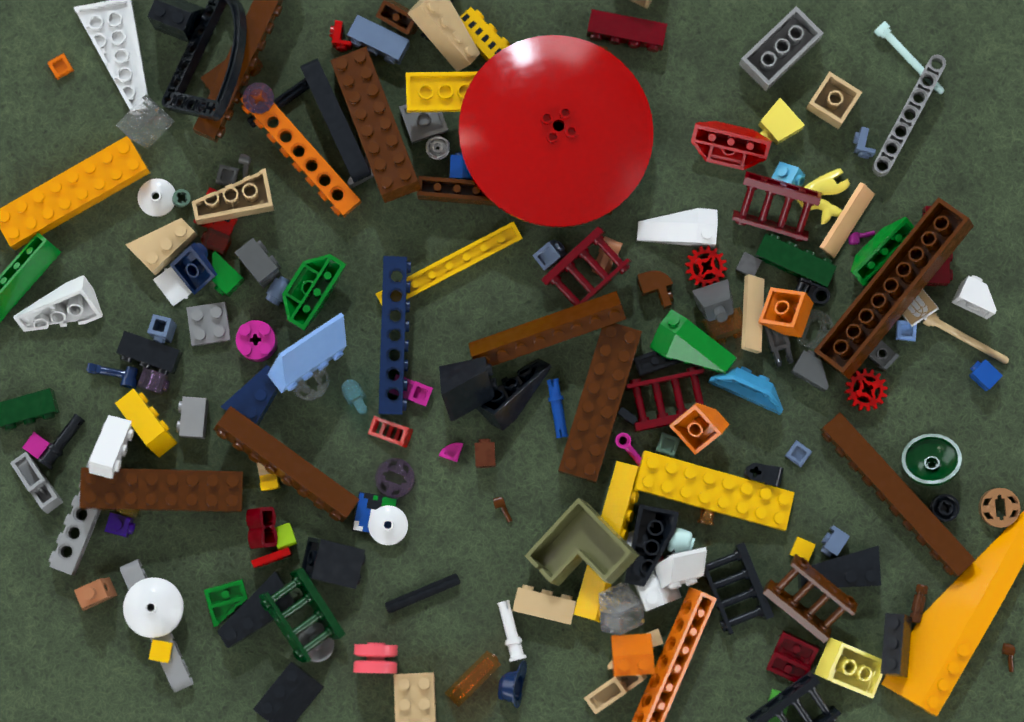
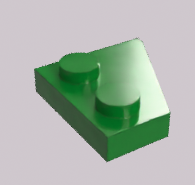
M243 579L204 589L214 627L218 626L248 599Z

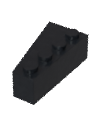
M879 546L811 565L838 588L881 586ZM800 573L798 574V589H801L809 581Z
M275 571L219 628L217 632L227 648L235 646L274 621L270 613L261 606L259 595L268 592L271 596L285 586L278 572ZM290 592L275 602L281 613L296 603Z

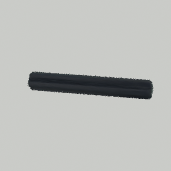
M306 78L273 100L279 109L310 88ZM266 106L257 111V113H263L266 110ZM253 115L247 119L252 128L257 126L253 122L255 119Z
M454 573L386 602V609L388 613L395 612L459 585L460 579Z

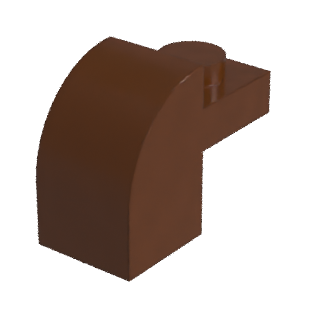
M652 270L637 275L636 279L642 296L657 292L663 310L671 307V302L674 299L671 291H667V288L672 287L673 282L667 274Z

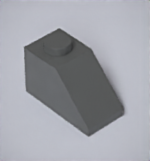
M803 350L790 373L825 392L829 386L822 361L817 358L818 355L815 352Z

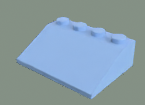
M342 313L338 314L279 353L267 375L281 393L286 390L292 391L298 386L299 381L302 379L304 381L308 380L314 375V371L317 369L321 371L327 367L330 360L336 361L343 356V350L347 346L344 315Z

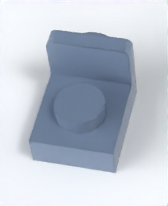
M554 239L546 243L532 256L545 271L560 258L566 256L567 253L564 251L565 247L563 244Z

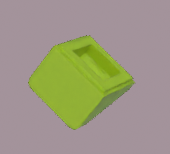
M290 523L275 527L278 535V551L297 544L295 533Z

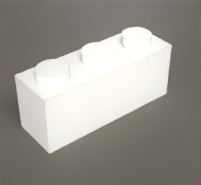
M108 415L89 460V473L113 479L115 472H119L121 467L120 459L122 456L125 457L128 449L127 442L131 441L134 435L132 421Z

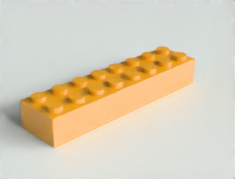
M127 135L1 207L0 230L9 246L17 250L28 244L37 232L41 235L47 233L148 175L150 171L132 140Z

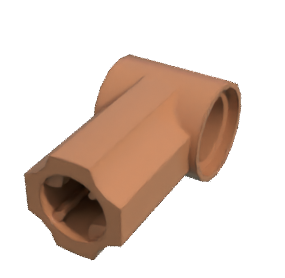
M605 236L603 240L618 255L623 243ZM599 248V255L596 261L609 274L613 261Z

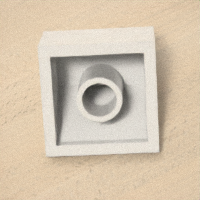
M968 276L961 281L951 303L988 319L997 311L988 286L982 282L983 280L980 277Z
M706 547L672 554L658 563L655 571L661 589L669 587L670 590L681 587V584L686 583V586H691L698 583L697 579L704 576Z

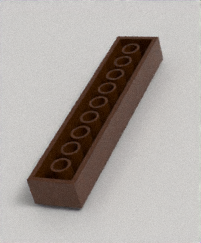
M938 197L824 337L814 352L847 379H850L974 227L971 220Z

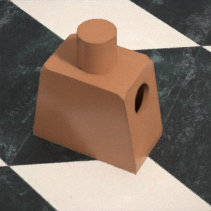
M110 577L100 578L74 590L82 611L118 596Z

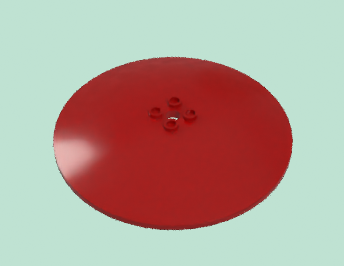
M563 35L527 38L502 49L490 58L476 73L465 93L460 110L458 130L463 160L473 181L481 192L492 203L509 215L528 223L546 227H570L586 224L603 217L620 206L635 190L647 169L652 153L654 132L652 114L646 95L638 80L624 63L612 53L594 43ZM561 122L564 129L556 131L553 128V123Z

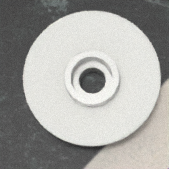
M151 179L141 186L138 192V204L143 212L150 216L160 217L166 215L175 206L172 201L175 189L166 180ZM155 193L159 194L158 199H153Z
M382 506L372 513L368 524L369 532L378 543L394 545L405 537L408 530V520L399 508ZM390 521L392 524L389 529L384 527V523Z

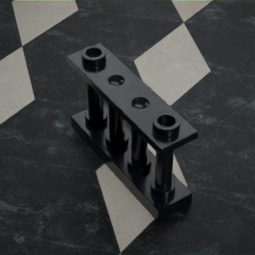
M744 542L735 545L736 550L733 551L734 553L707 564L705 563L704 576L712 596L717 598L715 603L722 618L719 621L723 632L727 631L728 635L734 633L732 630L733 626L755 617L764 616L765 620L774 617L767 597L763 594V587ZM736 560L742 562L744 568L740 572L715 582L712 581L709 571ZM742 579L749 580L751 584L749 590L722 601L720 600L717 589ZM751 597L757 599L759 605L756 606V609L728 620L724 608Z
M809 671L745 719L747 722H768L773 717H777L780 722H790L784 714V709L789 705L795 707L804 722H834L841 713L833 705L831 707L827 706L816 690V686L820 681ZM806 693L811 695L822 711L815 719L811 718L800 702V697Z

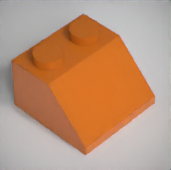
M771 287L758 322L783 335L802 338L814 302L806 292Z
M695 403L673 421L669 427L696 455L719 437L730 424L716 409Z
M651 634L611 635L613 676L655 674Z

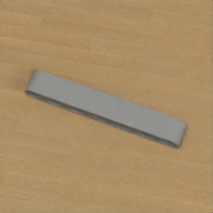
M934 55L929 59L873 164L872 169L875 175L884 177L893 166L946 66V60L942 55ZM936 61L940 63L941 68L934 69L931 63ZM922 79H930L932 85L925 86L922 82ZM913 96H921L923 102H915ZM911 112L914 115V119H906L904 113ZM902 129L905 132V136H897L895 130ZM886 147H895L896 153H888ZM880 162L886 164L887 170H879L877 164Z
M139 559L120 567L128 590L137 582L148 578L144 568H141L142 563ZM149 604L148 610L153 611L155 608L154 605ZM172 632L162 637L150 638L151 642L154 639L173 643L170 662H160L172 690L176 693L193 685L194 683L192 677L189 678L190 673L184 659L181 660L182 655L176 641H173L174 636Z

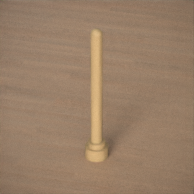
M935 312L929 315L927 320L923 319L922 324L928 327L936 326L1003 364L1009 362L1007 356L941 321Z

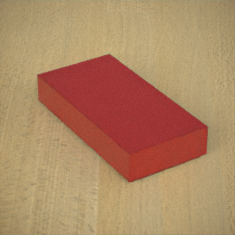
M290 547L251 560L254 568H259L292 556V551Z

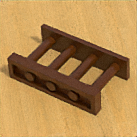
M795 554L791 562L793 569L779 583H775L770 579L765 585L763 594L825 643L830 639L832 631L830 626L845 611L853 616L856 613L858 604L852 596L846 595L809 565L805 558ZM800 573L809 581L794 596L790 595L784 588ZM814 586L818 587L824 594L810 608L803 606L799 601ZM831 598L840 606L825 621L819 619L815 613Z

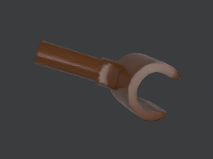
M493 498L495 509L502 508L508 523L511 522L512 518L507 511L504 498Z
M1004 643L1002 654L1008 655L1009 672H1014L1013 656L1016 651L1015 647L1012 644Z

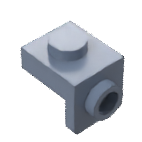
M861 127L859 132L854 134L853 143H856L854 153H857L858 157L869 159V157L875 155L876 149L865 147L869 128Z

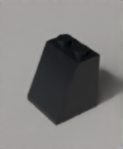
M154 0L147 17L155 30L189 43L205 8L186 0Z
M486 357L439 366L441 395L450 421H454L496 398L495 390L498 389L496 378H492V375H494L491 364L487 363Z
M308 537L301 568L305 570L311 579L356 589L361 580V566L364 565L366 559L365 550Z

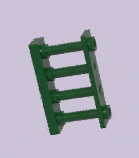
M298 568L290 573L292 576L290 583L271 596L267 592L260 594L259 598L261 599V606L270 613L294 650V657L303 663L312 660L308 652L327 638H332V640L340 639L345 635V632L305 570ZM296 587L299 588L303 593V598L281 613L275 602ZM305 605H310L314 610L313 615L292 629L286 619ZM317 621H321L324 631L303 646L297 636Z

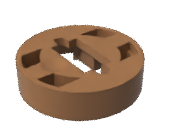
M993 488L985 492L981 497L979 513L981 518L990 526L1007 527L1017 520L1020 514V502L1012 491L1005 488ZM998 495L1001 496V499L1004 498L1006 516H1003V520L996 516L995 499H998ZM1008 497H1012L1015 503H1012ZM990 498L986 505H983L985 499ZM1013 510H1015L1014 516L1010 517ZM987 512L991 519H987L984 513Z

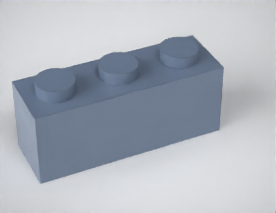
M359 15L356 16L347 34L348 40L352 42L353 46L360 48V46L367 47L369 54L373 56L381 55L386 62L392 65L394 63L400 65L410 46L409 39Z

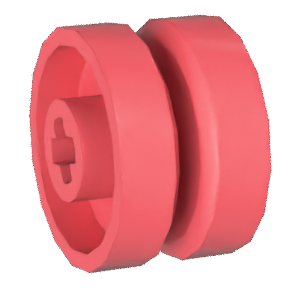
M374 642L354 644V655L366 657V660H356L353 662L354 673L397 674V663L395 661H385V657H396L398 655V645H385V643Z

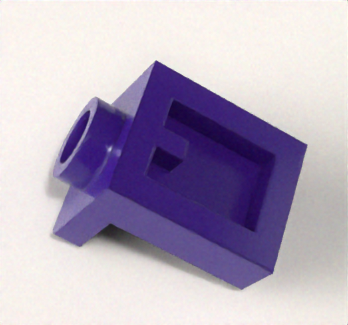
M110 513L104 532L129 538V534L132 535L135 529L134 519Z

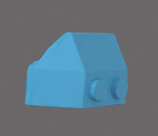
M736 367L728 370L726 374L720 373L712 376L708 383L778 415L783 412V407L774 384L769 382L770 379L763 375L755 376L746 367Z

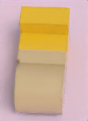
M258 462L257 468L261 491L265 492L281 488L278 476L268 473L265 467Z

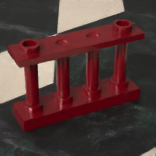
M746 171L743 185H746L747 191L740 212L734 210L732 220L739 225L748 224L790 236L795 241H808L809 231L804 230L811 207L814 205L819 206L821 192ZM757 189L765 190L766 192L759 217L748 214L754 192ZM776 194L782 195L785 198L778 222L767 220L773 197ZM795 199L804 203L797 228L785 225L792 202Z
M598 226L551 269L541 281L548 286L550 284L555 285L575 306L591 300L619 273L623 275L631 267L629 264L632 261L630 258L622 261L603 240V235L606 232ZM593 244L595 246L598 245L617 266L612 273L608 274L590 255L589 248ZM579 257L584 259L603 279L595 288L575 267L576 264L574 262ZM564 271L570 272L589 293L581 301L560 280V275Z
M698 366L687 368V372L646 381H641L640 379L630 380L625 388L626 390L633 389L639 416L638 422L634 423L635 433L669 426L687 411L684 406L679 379L690 377L695 401L704 405L698 375H702L704 369H698ZM669 381L672 384L677 406L676 414L670 416L665 411L660 383ZM652 385L658 411L657 418L651 420L646 416L640 389Z

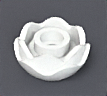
M434 136L426 143V152L432 159L441 160L450 151L448 140L442 136Z

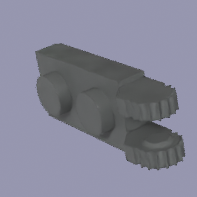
M763 325L776 366H782V360L778 351L785 349L788 363H794L788 336Z

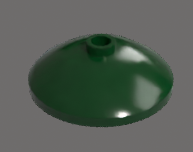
M924 434L912 439L905 446L901 461L904 472L911 480L925 486H938L951 481L959 473L962 465V454L958 445L950 438L940 434Z

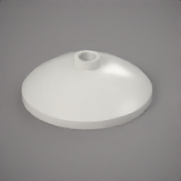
M146 578L134 584L126 594L123 604L124 617L129 627L135 633L148 638H158L172 632L180 623L184 611L183 599L179 590L171 582L161 578ZM149 604L154 605L155 608L153 611L148 610Z

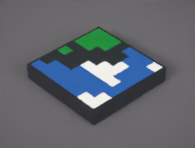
M359 492L358 498L360 500L356 505L352 531L370 534L368 524L372 513L382 506L397 507L398 498ZM390 521L384 523L386 529L391 528L392 524Z

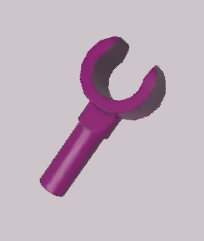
M875 231L852 233L848 237L849 245L860 244V238L873 236Z

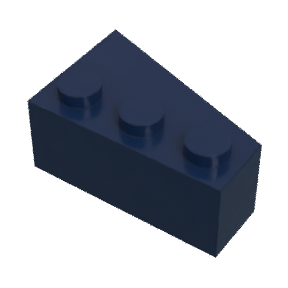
M266 365L228 399L221 408L227 411L232 406L259 426L279 391L267 375L271 367Z

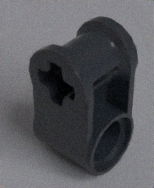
M797 278L798 284L795 291L801 292L802 287H804L803 292L807 293L816 307H823L828 303L830 292L827 288L815 284L808 279ZM823 293L826 300H817L816 294Z
M753 463L745 468L744 476L745 479L780 488L784 468ZM754 468H756L755 471L758 473L755 477H753V473H750Z

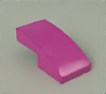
M396 374L393 381L397 380L400 375ZM407 379V391H403V398L426 407L433 388ZM391 389L388 392L399 396V392L396 389Z

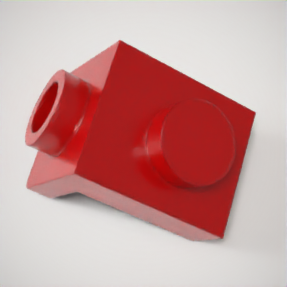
M335 20L334 26L330 28L332 46L341 52H346L347 49L352 50V42L342 40L343 21Z

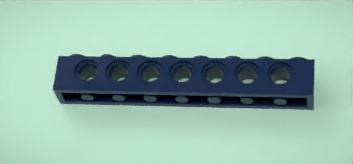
M383 256L379 414L402 415L403 411L407 410V399H403V391H407V379H404V371L408 372V360H404V352H408L409 340H405V332H409V320H405L406 313L410 312V301H406V293H410V281H407V273H411V262L407 261V257ZM394 272H400L403 278L399 282H394L391 279V275ZM394 291L402 294V298L398 302H394L390 298ZM399 311L401 319L396 322L390 319L391 312ZM397 330L400 332L401 337L398 341H392L389 338L391 331ZM390 351H399L400 358L397 361L390 360ZM393 369L397 370L400 374L399 378L395 381L388 378L389 371ZM396 389L399 392V397L396 400H390L387 396L389 390Z

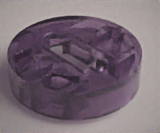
M388 459L381 463L376 471V486L387 497H404L414 487L415 472L410 464L402 459ZM392 462H397L396 465L390 466ZM405 465L409 468L408 473L404 470ZM392 471L405 476L404 480L407 482L398 485L386 480V476L383 473ZM383 483L387 487L386 491L381 488ZM394 491H400L398 495H393Z

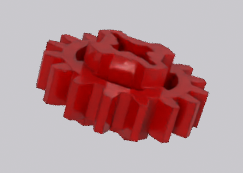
M709 245L706 247V250L700 246L699 252L692 250L694 256H687L690 262L684 264V266L689 267L685 274L691 275L688 280L694 279L695 286L701 283V286L705 287L706 284L711 285L713 282H720L719 277H725L722 271H727V268L723 267L727 260H721L723 253L718 255L716 253L717 248L711 251ZM709 254L705 259L697 258L699 255ZM715 259H716L717 262H718V267H719V268H716V267H715V264H714V260H715ZM709 261L708 267L710 270L708 269L702 274L703 266L701 264ZM693 264H694V266L697 267V270H698V274H697V275L695 274V272H694V270H693ZM706 275L715 276L712 279L704 280Z
M866 368L862 369V374L857 370L855 372L856 377L852 376L849 379L851 382L845 383V386L849 387V389L844 391L845 394H849L846 400L853 401L852 407L858 405V411L865 407L866 412L870 411V406L875 410L878 408L876 403L880 405L884 403L881 398L887 397V394L883 393V391L887 390L888 387L883 386L886 380L879 379L880 373L874 375L873 369L867 373ZM864 377L870 378L875 382L867 381ZM857 381V391L854 392L853 387L855 382ZM869 387L870 391L863 393L862 389ZM878 388V389H879V392H878V396H877V398H876V396H875L874 394H875V390ZM858 398L865 399L868 403L861 402Z

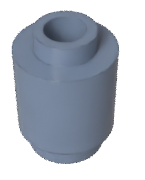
M282 276L279 279L275 277L266 292L267 296L265 299L279 306L280 303L284 302L282 293L290 281Z

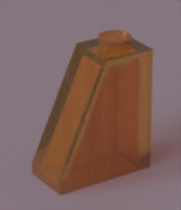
M487 650L445 694L459 707L501 665L498 658Z

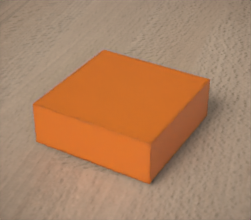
M64 53L47 62L57 80L74 71Z

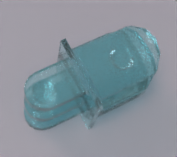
M346 380L342 384V394L349 407L354 405L359 414L365 415L368 409L363 401L366 398L364 391L355 380Z

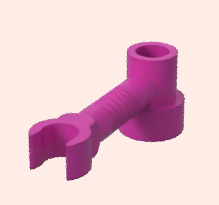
M619 433L615 437V444L617 447L625 449L640 467L642 457L632 447L631 437L627 433ZM621 437H624L626 439V442L624 444H620L619 439Z

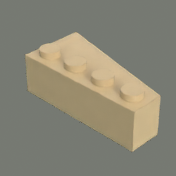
M419 0L407 13L457 72L471 65L480 54L450 0Z
M266 168L234 184L231 183L221 190L214 191L192 201L197 225L274 211Z

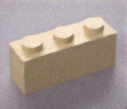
M522 585V588L518 587L512 611L571 625L576 601L572 600L573 596L561 594V597L553 596L552 591L544 589L540 593L533 591L534 587Z

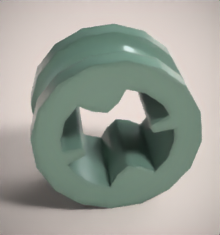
M185 189L175 191L172 197L173 204L179 208L186 207L190 202L189 192ZM179 194L181 196V194H184L186 202H178L176 195Z

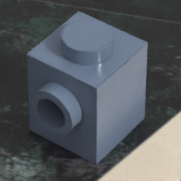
M153 314L147 333L155 342L161 344L165 342L171 343L177 324L171 318Z

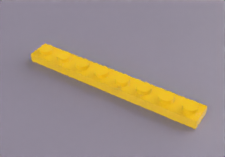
M514 221L408 276L407 281H410V293H406V300L522 240L523 238ZM381 290V291H379L378 293H376V296H377V298H378V300H379V302H380V304H381V306H382V290ZM394 291L390 298L392 301L398 302L401 300L402 294Z

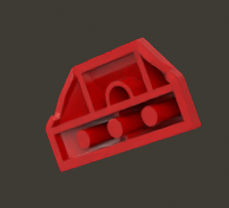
M719 121L695 123L691 143L706 162L745 170L761 161L767 160L772 140L753 129Z

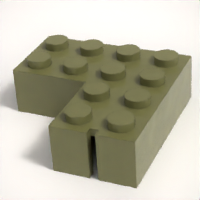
M580 498L567 509L525 555L535 568L540 569L539 572L551 584L560 586L583 560L604 582L613 584L639 556L586 501Z

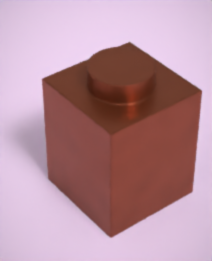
M479 439V443H475L476 468L496 467L495 442H491L490 439Z

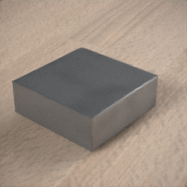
M744 252L736 271L745 275L755 276L762 260Z

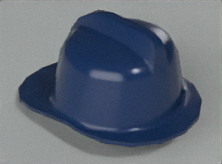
M525 660L520 663L517 671L507 672L499 681L498 698L512 702L515 708H519L521 704L522 687L527 672V662Z

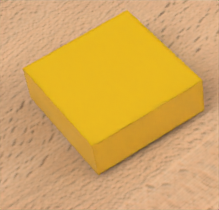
M797 536L789 555L794 556L797 554L809 562L816 544Z
M152 639L149 660L169 663L173 643Z

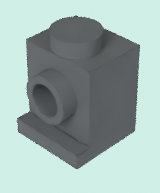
M882 340L868 356L883 372L899 357ZM880 350L885 352V357L879 356Z

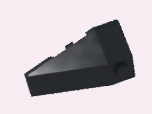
M538 358L517 371V376L501 379L503 384L499 385L498 389L495 390L496 398L476 409L491 425L502 431L505 430L518 418L552 368L551 365Z
M638 505L631 547L639 556L627 568L624 583L645 586L675 533L679 512Z

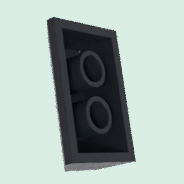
M292 661L253 710L268 722H296L324 686Z

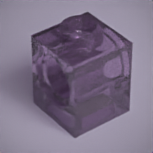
M143 368L137 386L163 395L164 391L167 392L170 381L166 374Z

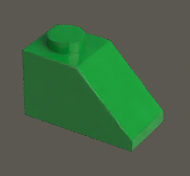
M216 251L212 253V266L217 273L212 279L216 285L214 289L221 296L226 294L230 297L245 280Z

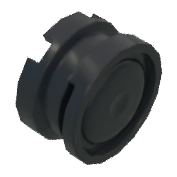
M942 494L936 496L931 501L929 509L940 522H948L957 517L960 506L954 496Z

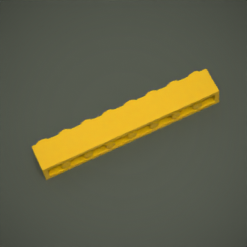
M616 461L601 517L626 541L629 534V522H632L634 517L633 508L639 499V492L634 490L639 466ZM588 564L573 614L602 622L607 613V601L612 595V584L604 582Z

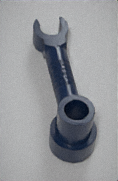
M88 363L86 371L88 373L122 378L120 386L136 389L138 369L135 367L127 366L125 371Z

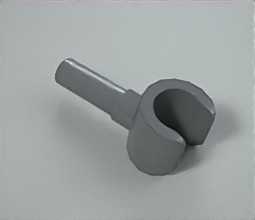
M240 154L238 163L244 165L243 178L248 176L251 157Z

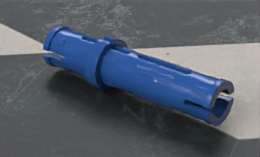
M559 378L546 380L550 396L548 402H551L556 439L569 437L562 404L564 398L563 395L561 396Z

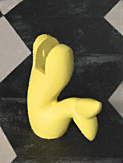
M838 168L811 181L804 188L821 192V195H836L845 191L850 186V182L848 179L839 184L835 182L834 179H837L844 173L841 168ZM822 198L819 206L814 205L811 207V210L819 209L822 211L821 225L829 222L831 217H839L842 212L839 207L832 205ZM797 200V202L803 209V201Z

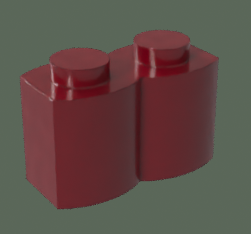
M260 507L248 509L246 522L249 528L248 544L250 548L276 547L278 535L274 527L276 523L274 508Z

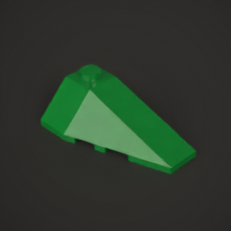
M672 309L659 324L650 345V349L666 359H676L683 361L685 364L699 365L704 369L726 374L737 360V357Z

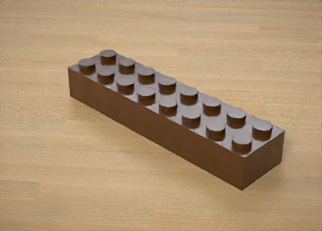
M367 47L330 60L384 202L387 203L420 190L419 181Z
M617 323L601 329L558 472L596 483L642 331Z
M81 468L79 508L241 513L243 471L120 468L119 472H115L113 479L91 474L89 473V468Z

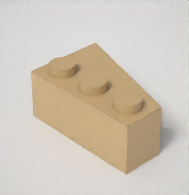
M180 218L126 244V246L156 276L198 235Z

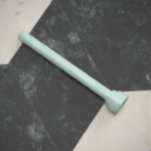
M884 21L874 33L878 37L885 38L921 75L924 67L891 34L890 26ZM924 78L925 81L931 86V80L928 78ZM937 82L934 90L938 94H943L944 88Z

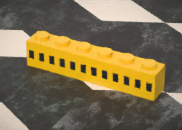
M470 7L460 16L480 54L486 61L502 49L510 46L506 38H500L497 34V29L491 23L487 24L483 20L484 16L479 10H474Z

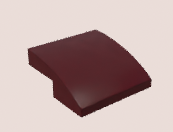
M783 630L766 669L795 682L811 670V665L819 651V647Z

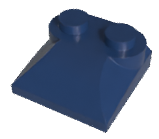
M195 242L170 264L194 295L217 275L207 259V248L203 244Z

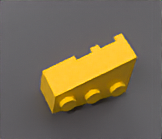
M132 389L115 404L125 418L132 421L133 429L144 444L160 458L174 447L177 442L168 430L170 428L163 420L160 421L158 419L159 413L153 406H148L147 402L149 400L142 392L138 393L135 389Z

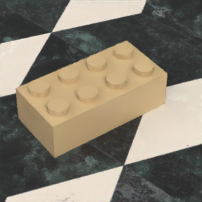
M435 673L393 674L395 722H436Z

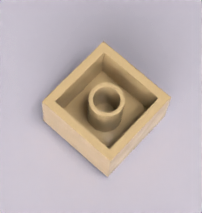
M829 71L806 109L839 129L862 94V91Z

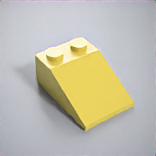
M830 637L814 674L873 699L883 676L881 674L882 659Z

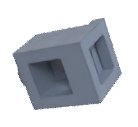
M834 525L829 528L832 531L831 534L827 532L821 541L824 545L820 552L829 558L831 556H838L850 537Z

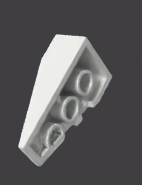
M696 208L638 221L637 241L707 247L709 245L710 248H714L717 238L718 211L715 209Z
M82 275L61 285L14 315L13 318L21 329L26 332L47 329L52 324H60V327H66L68 322L78 321V325L87 324L101 318L103 314L93 287L86 277Z
M633 531L629 532L628 538L626 540V542L630 546L632 542ZM655 568L644 587L635 585L644 611L682 598L679 588L670 590L669 587L661 589Z

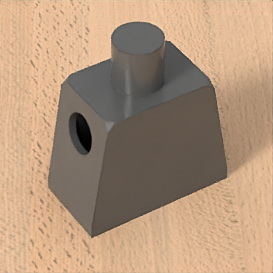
M728 279L692 291L697 308L707 321L717 319L718 322H724L727 320L728 315L734 313L733 296Z

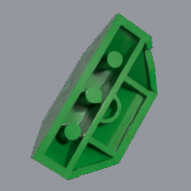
M903 217L883 227L855 255L851 273L861 285H868L914 228V225L907 217Z
M331 254L303 261L282 293L287 320L305 331L317 317L336 287L347 264Z

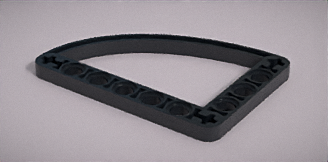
M239 0L208 1L162 98V106L173 112L218 121L223 117L237 84L246 46V16ZM228 3L234 24L233 44L227 71L216 100L184 94Z

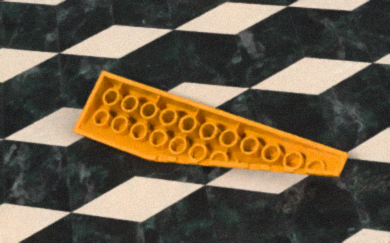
M1024 511L921 615V622L916 623L911 631L908 676L896 677L886 675L881 685L929 714L938 716L1024 564Z

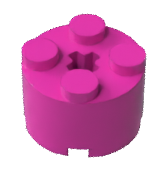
M252 320L240 326L236 335V346L246 359L253 362H263L269 359L276 351L277 336L267 323ZM256 337H258L261 340L258 342V345H255L252 342L256 339Z

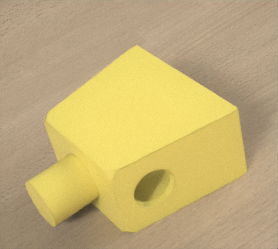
M781 98L777 100L759 123V127L763 130L760 134L771 139L775 145L800 132L805 126Z

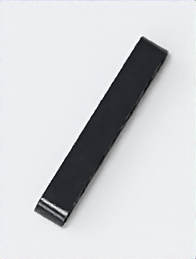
M318 58L301 65L300 68L353 182L355 183L371 176L368 165Z

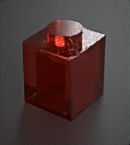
M210 227L208 231H204L200 240L207 250L211 252L216 251L223 257L226 256L233 241L231 236Z

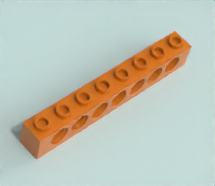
M258 84L240 98L242 103L240 107L247 115L251 113L255 117L253 122L260 129L264 127L268 132L266 135L273 144L277 142L280 145L279 151L285 158L290 157L294 161L292 165L299 173L301 171L304 172L307 176L305 180L311 187L315 185L320 190L318 195L325 202L329 200L333 205L330 208L337 216L341 214L345 217L361 203L358 196ZM264 105L266 110L263 113H257L256 107ZM272 119L279 121L278 126L275 128L268 126L269 121ZM288 133L292 138L289 142L281 141L282 135ZM297 148L305 150L301 157L295 156L294 151ZM315 162L318 166L315 171L307 170V165ZM322 177L330 178V183L327 186L320 184ZM341 191L343 198L341 200H334L332 197L334 192Z
M689 587L654 668L655 674H652L632 722L665 721L717 598Z

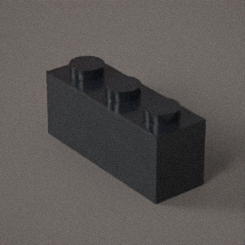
M124 331L116 352L121 356V360L129 363L135 360L139 362V366L150 369L152 366L158 369V373L166 376L169 373L175 374L182 352L178 349Z
M885 613L881 674L896 677L908 676L912 617L905 614Z

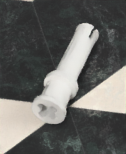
M510 600L497 603L507 638L505 646H508L509 662L527 658L522 649V638L518 637Z

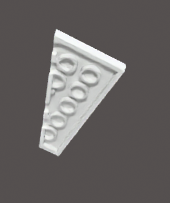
M109 0L74 7L130 111L138 112L151 109L132 0Z

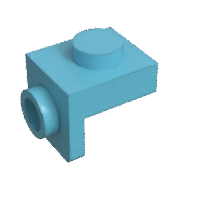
M780 161L771 178L801 187L805 181V174L799 167Z

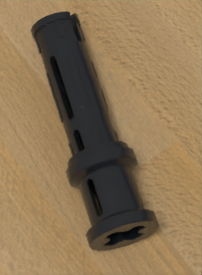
M74 414L53 444H48L46 452L37 460L52 470V465L59 456L63 455V449L85 420Z

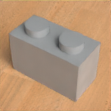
M183 396L182 401H179L178 413H181V419L177 421L176 431L180 437L205 439L209 403L207 398Z

